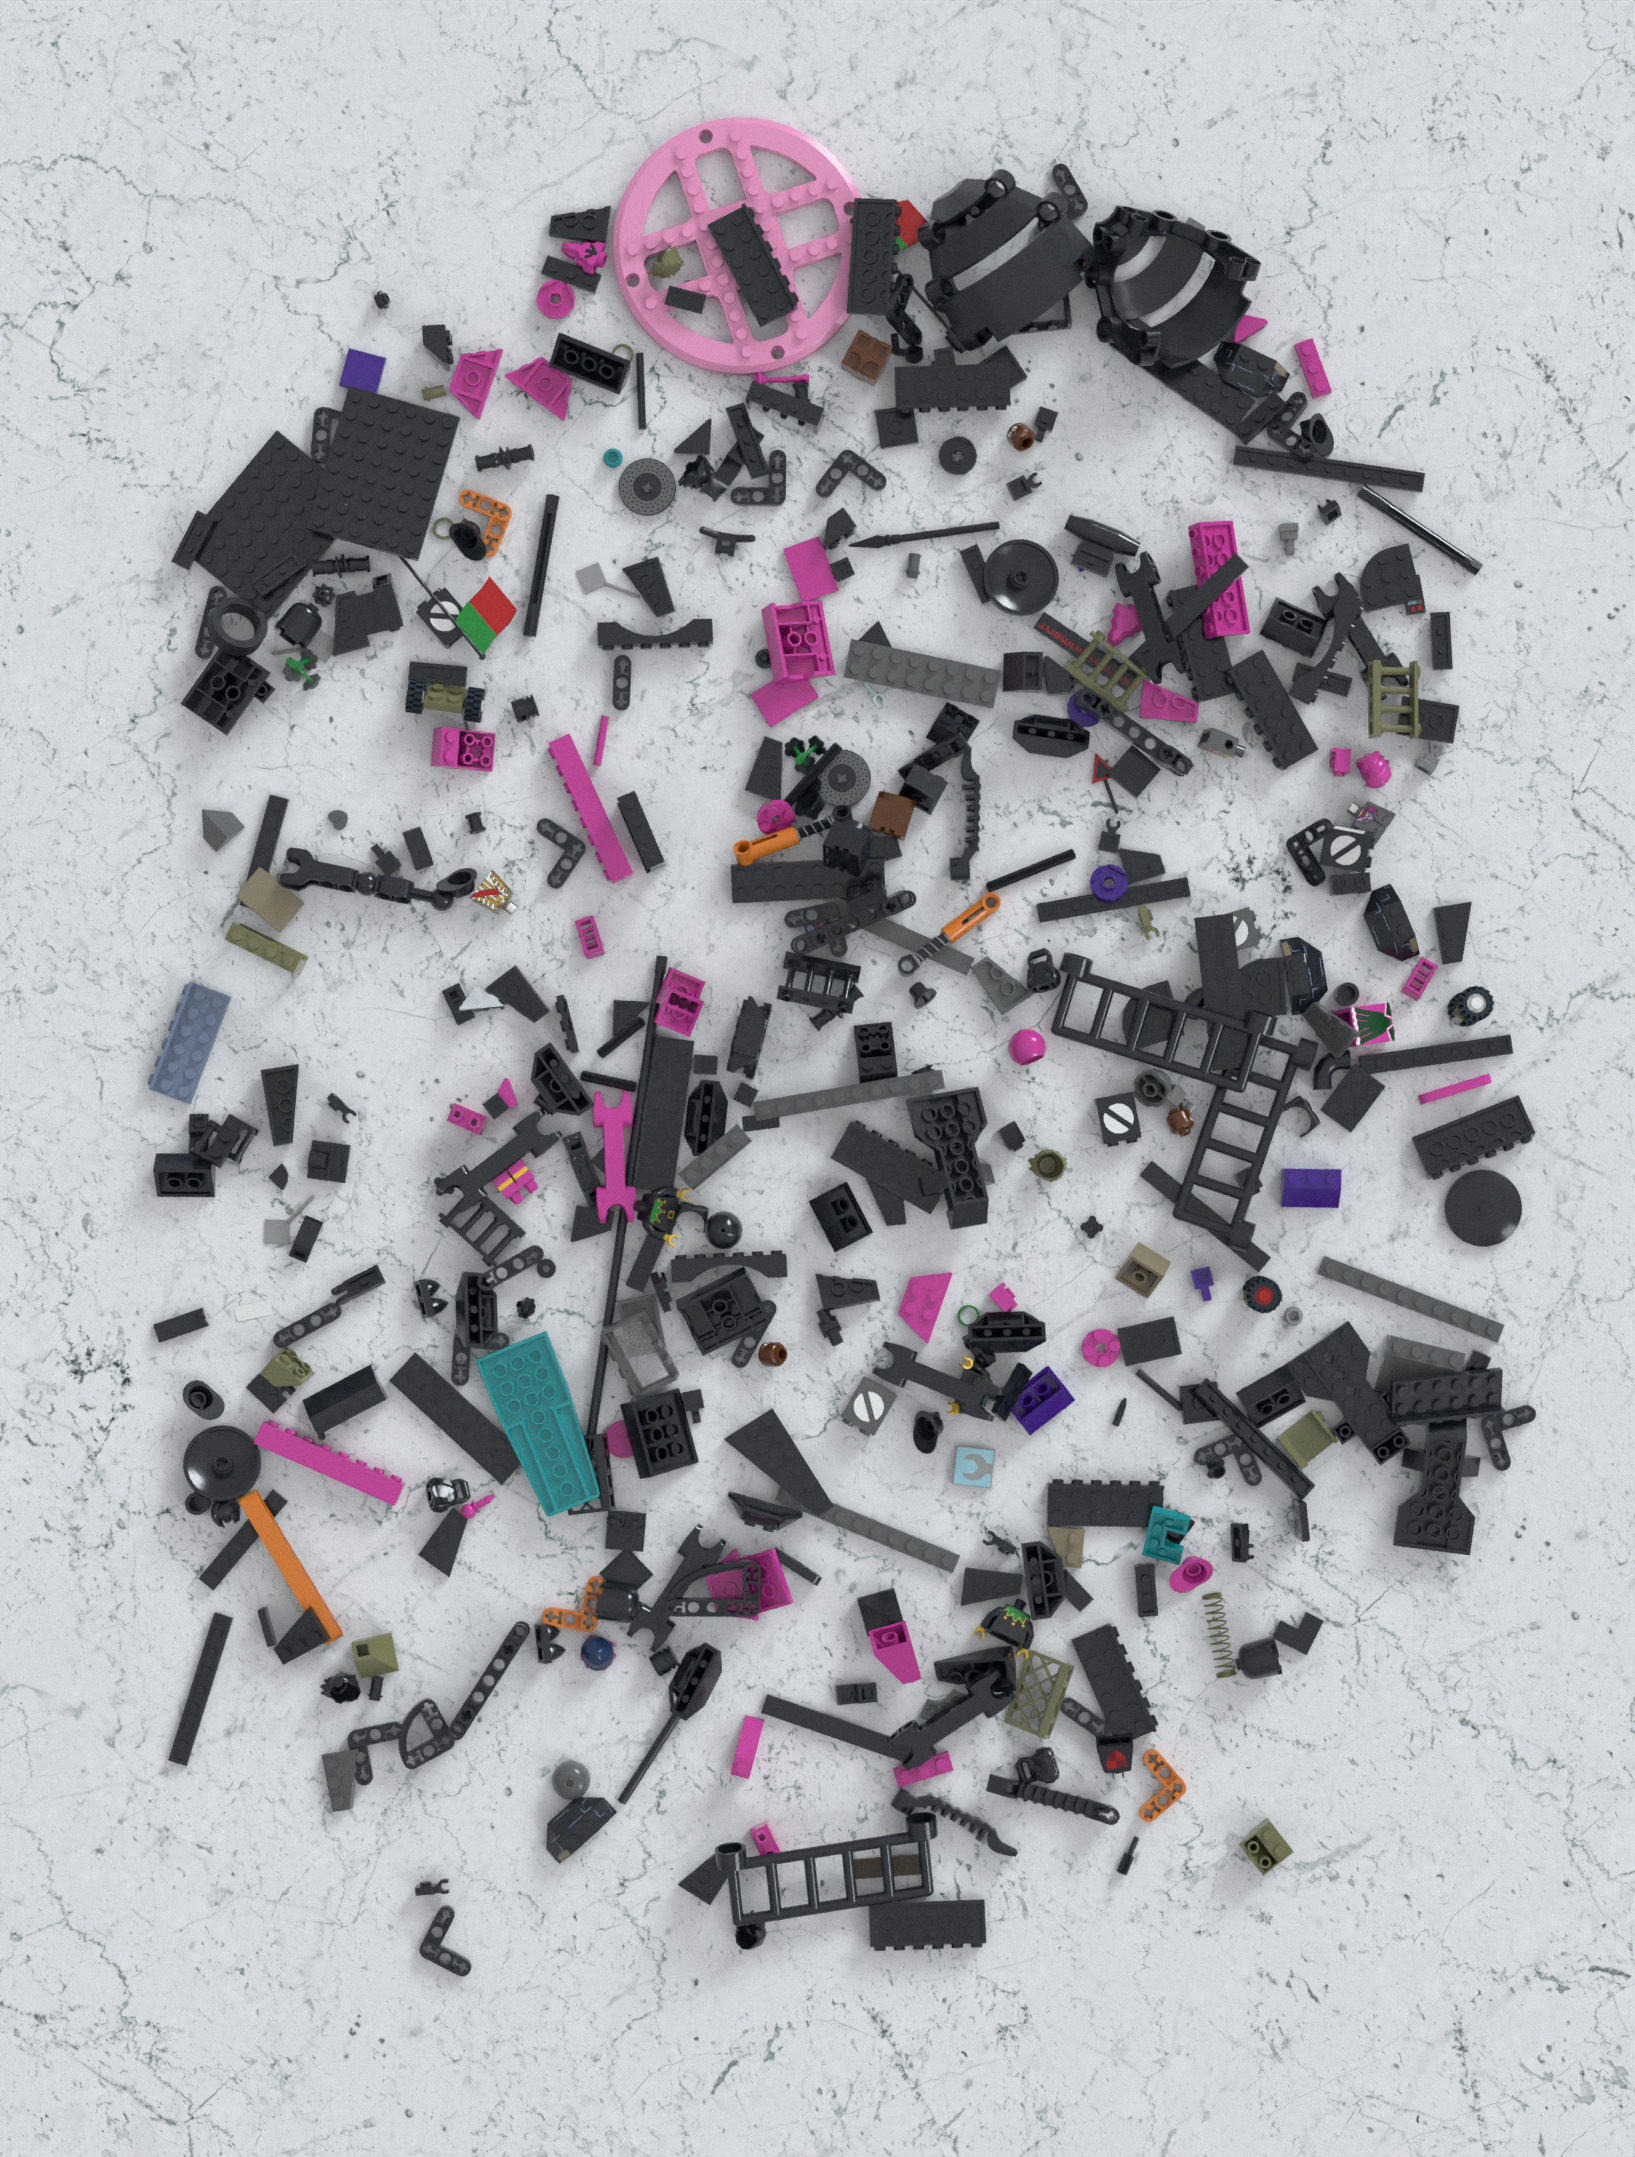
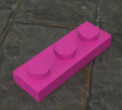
M1313 338L1295 344L1294 348L1312 398L1316 399L1330 394L1332 390Z
M948 1751L936 1754L923 1764L906 1770L903 1765L893 1768L898 1788L954 1770Z

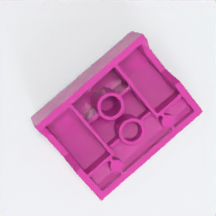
M801 601L792 605L780 606L770 603L761 610L774 683H791L835 674L822 601Z

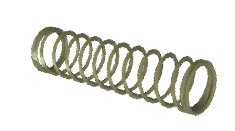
M1216 1592L1205 1594L1202 1596V1600H1221L1211 1604L1204 1605L1203 1607H1222L1220 1609L1205 1613V1615L1224 1614L1223 1616L1207 1620L1206 1622H1225L1221 1625L1208 1628V1630L1226 1629V1631L1215 1635H1210L1209 1637H1228L1224 1640L1211 1643L1210 1645H1229L1225 1648L1212 1651V1653L1231 1652L1228 1655L1214 1658L1213 1660H1232L1228 1663L1215 1666V1668L1233 1667V1669L1229 1671L1217 1673L1216 1677H1231L1237 1674L1234 1670L1236 1667L1228 1665L1231 1664L1234 1661V1659L1225 1657L1230 1656L1233 1652L1230 1650H1225L1229 1648L1231 1644L1224 1642L1227 1641L1230 1638V1636L1221 1635L1226 1633L1229 1629L1221 1627L1227 1623L1226 1620H1218L1220 1618H1223L1226 1614L1223 1612H1217L1224 1608L1223 1605L1217 1604L1223 1600V1598H1221L1222 1593Z

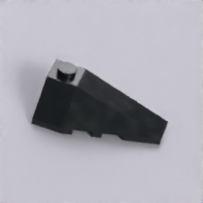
M1012 1646L993 1647L933 1663L938 1681L957 1685L967 1684L979 1674L996 1668L1000 1676L991 1685V1691L996 1693L1009 1690L1016 1691V1661Z

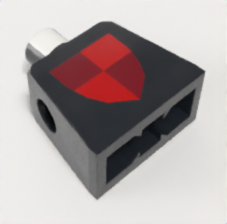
M1133 1734L1096 1737V1748L1104 1773H1112L1114 1780H1122L1124 1772L1131 1771Z

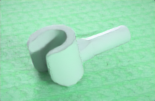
M868 682L863 683L872 695V702L878 705L875 701L876 696H880L884 701L882 694H877Z

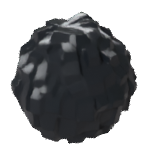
M236 1501L215 1502L212 1505L211 1518L217 1526L225 1528L223 1520L225 1523L233 1520L234 1524L240 1520L241 1509Z

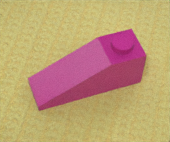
M745 1716L731 1768V1775L749 1779L764 1723L763 1719Z

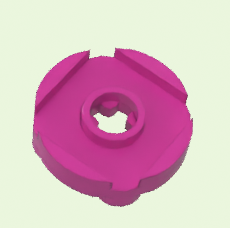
M550 280L541 286L537 296V305L541 313L547 316V318L562 319L568 316L574 309L575 296L568 284L559 280ZM553 295L561 297L559 304L551 303Z
M773 800L767 806L765 804L762 805L756 814V821L760 831L767 835L791 827L795 820L793 809L783 800ZM776 815H778V817H779L778 819H776V820H772V819H771L772 817L775 818Z
M1096 1329L1084 1337L1082 1353L1085 1360L1091 1365L1107 1367L1117 1360L1120 1354V1343L1116 1335L1111 1331ZM1104 1343L1106 1351L1098 1353L1096 1345Z

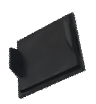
M623 1550L599 1573L607 1582L629 1586L636 1590L653 1575L632 1551Z

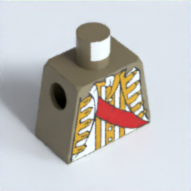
M493 870L490 871L470 897L473 902L496 914H499L504 909L512 915L518 908L510 900L514 892Z

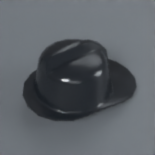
M1316 413L1311 419L1301 421L1299 424L1301 436L1310 441L1320 455L1329 456L1334 448V439L1323 416L1320 413Z
M465 518L460 523L450 526L449 536L466 558L479 561L485 557L487 553L486 546L481 539V530L476 523Z
M819 778L797 800L794 811L797 816L804 815L812 820L818 819L820 812L825 806L824 799L820 794L821 780Z
M472 868L459 869L440 880L436 884V888L440 891L450 892L455 898H462L474 890V880L477 878V872Z
M195 1380L186 1384L182 1396L189 1410L206 1420H214L222 1415L225 1404L219 1394L203 1381Z
M919 1411L915 1416L913 1440L917 1449L924 1454L932 1453L935 1450L937 1438L944 1429L938 1411Z

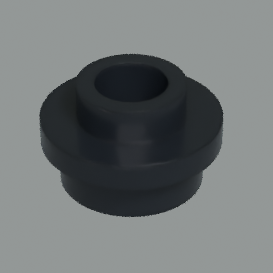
M381 290L374 295L376 305L379 309L389 308L390 299L387 293H383Z
M543 1259L538 1263L537 1273L541 1277L550 1278L555 1274L556 1265L552 1260ZM544 1265L550 1266L549 1272L543 1271Z

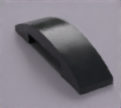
M959 732L928 748L899 768L898 772L905 781L914 764L923 766L930 772L951 758H956L968 751L971 747Z
M578 1131L562 1138L585 1200L589 1208L594 1209L596 1208V1187H602V1184L600 1185L582 1134Z

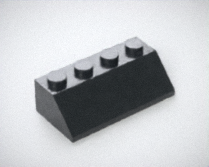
M559 332L549 367L620 395L630 373L631 361Z
M370 1364L302 1401L310 1422L317 1435H320L388 1399V1396Z

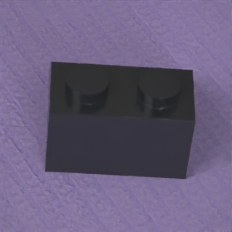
M914 764L898 795L915 801L916 808L931 815L948 782L943 777L930 773L925 767Z

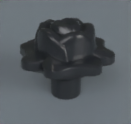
M322 584L321 587L316 586L315 592L312 594V597L315 598V604H320L322 607H326L327 604L332 605V601L336 597L335 593H333V587H328L326 584Z
M526 1297L525 1300L517 1302L518 1317L527 1319L535 1313L536 1305L533 1298Z

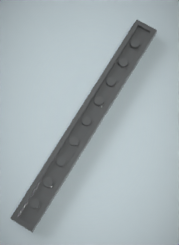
M941 1069L753 1102L756 1121L945 1089Z
M1326 1256L1323 1257L1317 1273L1498 1343L1504 1328V1324Z
M781 1486L775 1498L776 1501L950 1573L954 1572L960 1557L959 1554L833 1502L834 1507L820 1516H816Z

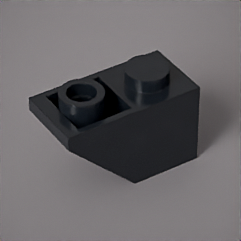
M841 508L827 519L823 543L825 551L835 549L840 545V540L844 537L848 539L856 533L854 530H856L857 526L844 508Z

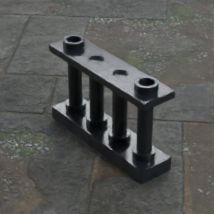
M786 951L783 965L784 969H788L785 986L779 985L776 999L852 1014L855 1000H851L849 997L852 982L858 983L861 966ZM796 971L807 973L804 990L792 988ZM815 975L826 977L823 994L811 992ZM833 979L845 981L842 997L830 995Z
M463 1196L447 1215L442 1212L438 1214L441 1218L439 1222L446 1228L450 1226L483 1256L481 1260L487 1266L491 1267L493 1265L495 1267L498 1263L494 1259L513 1238L519 1237L522 1239L527 1232L487 1196L480 1201L478 1210L459 1228L452 1220L457 1216L454 1209L463 1201ZM491 1211L495 1215L494 1221L473 1241L466 1233L485 1212ZM505 1224L509 1228V1233L487 1254L480 1246L499 1225Z

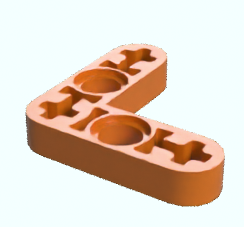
M464 490L459 495L461 505L491 518L483 537V542L486 546L490 544L491 540L487 539L488 536L498 540L497 543L495 541L492 543L494 550L489 551L485 555L489 558L493 557L498 552L512 517L511 508L507 504L477 492ZM470 494L471 499L477 501L476 508L473 507L475 503L468 501L466 504L463 497H467ZM483 501L491 503V508L488 511L481 510L480 504ZM494 504H497L496 509L502 511L504 508H506V512L508 513V515H504L503 518H501L500 513L494 511V515H492L491 513L494 510ZM496 525L500 526L502 529L501 533L497 536L492 535L491 528Z
M592 1576L588 1580L582 1612L548 1607L542 1614L543 1621L552 1626L586 1632L593 1631L598 1624L596 1616L592 1614L591 1621L594 1622V1625H591L590 1628H587L583 1621H586L589 1615L585 1614V1610L590 1613H595L596 1608L590 1609L587 1606V1601L590 1598L597 1600L598 1596L588 1595V1591L593 1592V1586L590 1583L594 1582L595 1579L598 1580L599 1584H602L604 1580L600 1576ZM598 1587L596 1594L600 1593V1596H602L603 1589ZM554 1611L553 1614L559 1616L560 1612H563L561 1623H558V1618H553L552 1621H549V1617L546 1614ZM567 1614L575 1616L574 1624L569 1625L565 1622L564 1618Z
M1148 1749L1143 1755V1760L1164 1785L1139 1810V1814L1144 1821L1152 1822L1184 1795L1186 1785L1157 1750ZM1149 1754L1157 1755L1155 1759L1160 1765L1156 1768V1770L1153 1769L1154 1767H1156L1153 1761H1147L1149 1759ZM1164 1767L1170 1770V1775L1167 1778H1162L1159 1775V1771ZM1174 1783H1181L1180 1788L1182 1790L1180 1792L1174 1791L1172 1795L1175 1797L1172 1799L1166 1790L1169 1789L1171 1792L1174 1789ZM1166 1795L1168 1797L1167 1804H1158V1797ZM1154 1801L1155 1805H1156L1160 1810L1157 1811L1156 1808H1155V1809L1152 1810V1812H1151V1813H1152V1816H1151V1817H1149L1148 1815L1144 1817V1816H1143V1815L1145 1814L1144 1809L1147 1808L1148 1810H1150L1152 1807H1154V1806L1151 1804V1803Z

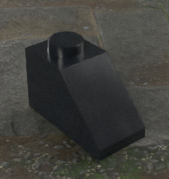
M1044 656L1043 663L1047 696L1070 694L1071 689L1074 688L1073 677H1070L1069 672L1049 656Z
M1015 1121L997 1131L1008 1151L1013 1149L1015 1152L1024 1146L1022 1143L1026 1140Z

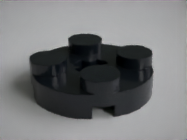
M960 436L945 441L939 450L940 465L951 475H966L976 464V449L967 438ZM960 451L963 459L954 460L955 457H952V454H957Z

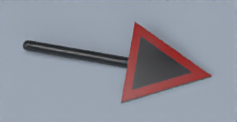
M1095 753L1092 784L1104 781L1114 811L1118 814L1119 811L1107 779L1111 778L1107 773L1112 768Z

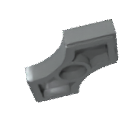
M953 1689L943 1699L931 1700L927 1698L920 1717L929 1720L965 1696V1694Z

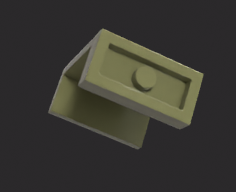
M1311 1410L1277 1437V1440L1300 1469L1305 1468L1310 1460L1332 1443L1338 1442L1336 1435L1331 1430L1332 1427L1328 1428L1324 1423L1326 1419L1320 1411L1316 1413L1315 1410Z

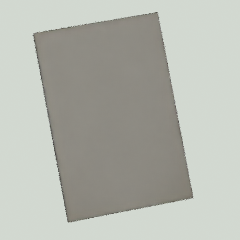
M260 866L235 895V897L278 932L285 928L304 904L302 900L287 888L282 887L274 877Z

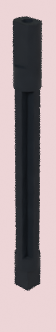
M1365 484L1357 494L1359 498L1416 534L1475 576L1483 566L1482 563L1400 510Z
M553 494L546 495L523 635L527 637H536L560 497Z

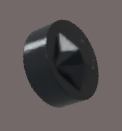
M768 649L758 651L755 656L756 664L762 669L771 667Z

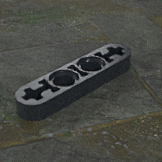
M221 586L212 587L208 594L195 646V653L201 659H209L214 652L215 644L213 642L211 644L207 642L206 648L209 650L208 653L206 652L202 655L199 649L203 648L205 644L204 641H201L202 638L212 641L210 637L204 635V629L207 627L209 610L216 606L215 604H210L211 601L214 603L216 601V597L213 594L217 593L218 590L223 594L222 597L218 598L217 603L227 598V592Z
M533 1245L486 1271L478 1277L476 1281L477 1288L482 1292L490 1291L542 1260L544 1256L543 1249ZM531 1250H533L534 1252L538 1251V1259L533 1257L528 1260V1262L530 1263L528 1264L527 1259L525 1257H528L532 1254ZM515 1259L522 1260L523 1268L516 1269L513 1266V1261ZM499 1268H503L507 1271V1276L505 1278H499L497 1276V1270ZM490 1273H492L493 1278L497 1281V1283H495V1281L492 1280L488 1284L489 1287H487L486 1285L482 1286V1278L488 1280L492 1277V1275H490Z
M765 1300L763 1305L772 1304L773 1312H768L772 1320L777 1310L776 1304L771 1300ZM770 1323L764 1325L763 1330H754L742 1337L732 1356L734 1366L743 1368L748 1364ZM753 1337L755 1345L752 1348L746 1347L744 1345L745 1338ZM742 1346L743 1349L751 1351L750 1355L746 1353L744 1356L746 1362H741L739 1365L736 1363L737 1359L735 1356L741 1355L742 1350H739V1348Z
M336 1303L327 1304L275 1333L273 1342L279 1348L287 1347L338 1319L342 1314V1309ZM330 1306H332V1308H337L338 1311H336V1316H327L326 1318L328 1319V1321L325 1322V1318L323 1314L320 1312L322 1310L324 1311V1314L329 1312ZM318 1315L321 1318L319 1326L311 1324L312 1316ZM298 1324L304 1327V1333L300 1336L294 1333V1327ZM290 1329V1333L295 1339L292 1340L289 1337L285 1340V1344L282 1342L278 1343L279 1334L285 1336L289 1334L287 1330Z

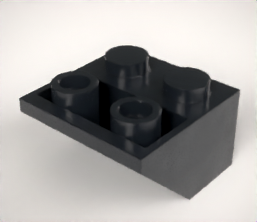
M445 324L422 326L423 346L426 352L443 368L451 370L450 365L454 364L453 353L449 349V346L453 345L450 330H447Z
M1023 651L1004 653L1003 692L1041 693L1043 652Z
M947 702L933 723L926 738L937 744L960 732L968 743L980 720Z

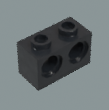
M1370 872L1339 874L1328 877L1330 896L1371 892Z

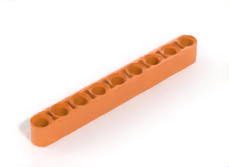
M255 1489L239 1499L241 1507L303 1610L306 1611L312 1606L331 1637L324 1644L328 1645L342 1637L343 1632L259 1492Z

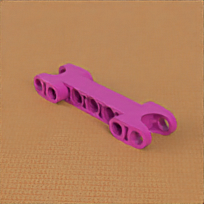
M622 1091L621 1104L616 1108L607 1107L603 1103L601 1092H595L593 1127L603 1128L605 1155V1187H596V1208L599 1222L606 1223L607 1211L612 1206L623 1208L627 1222H634L635 1186H625L623 1127H632V1105L629 1091Z

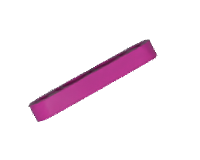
M1485 1074L1418 1095V1098L1422 1105L1490 1084L1492 1081L1490 1075Z

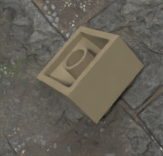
M1138 1242L1115 1279L1148 1299L1164 1277L1171 1262Z

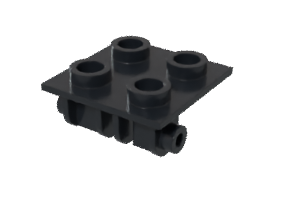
M608 1511L605 1549L643 1552L646 1513Z

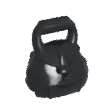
M1043 948L1030 952L1027 960L1029 967L1026 979L1027 988L1033 993H1043L1056 989L1061 983L1060 971L1054 966L1050 951ZM1047 955L1046 961H1040L1035 964L1032 962L1033 959Z
M434 1477L429 1479L426 1484L429 1508L433 1512L441 1513L447 1511L451 1506L465 1503L471 1497L468 1482L463 1479L451 1481ZM455 1485H461L463 1498H458Z
M1041 1747L1033 1755L1022 1757L1015 1764L1019 1780L1024 1783L1041 1781L1048 1784L1054 1783L1060 1777L1057 1761L1050 1747ZM1023 1762L1027 1763L1031 1775L1030 1778H1026Z

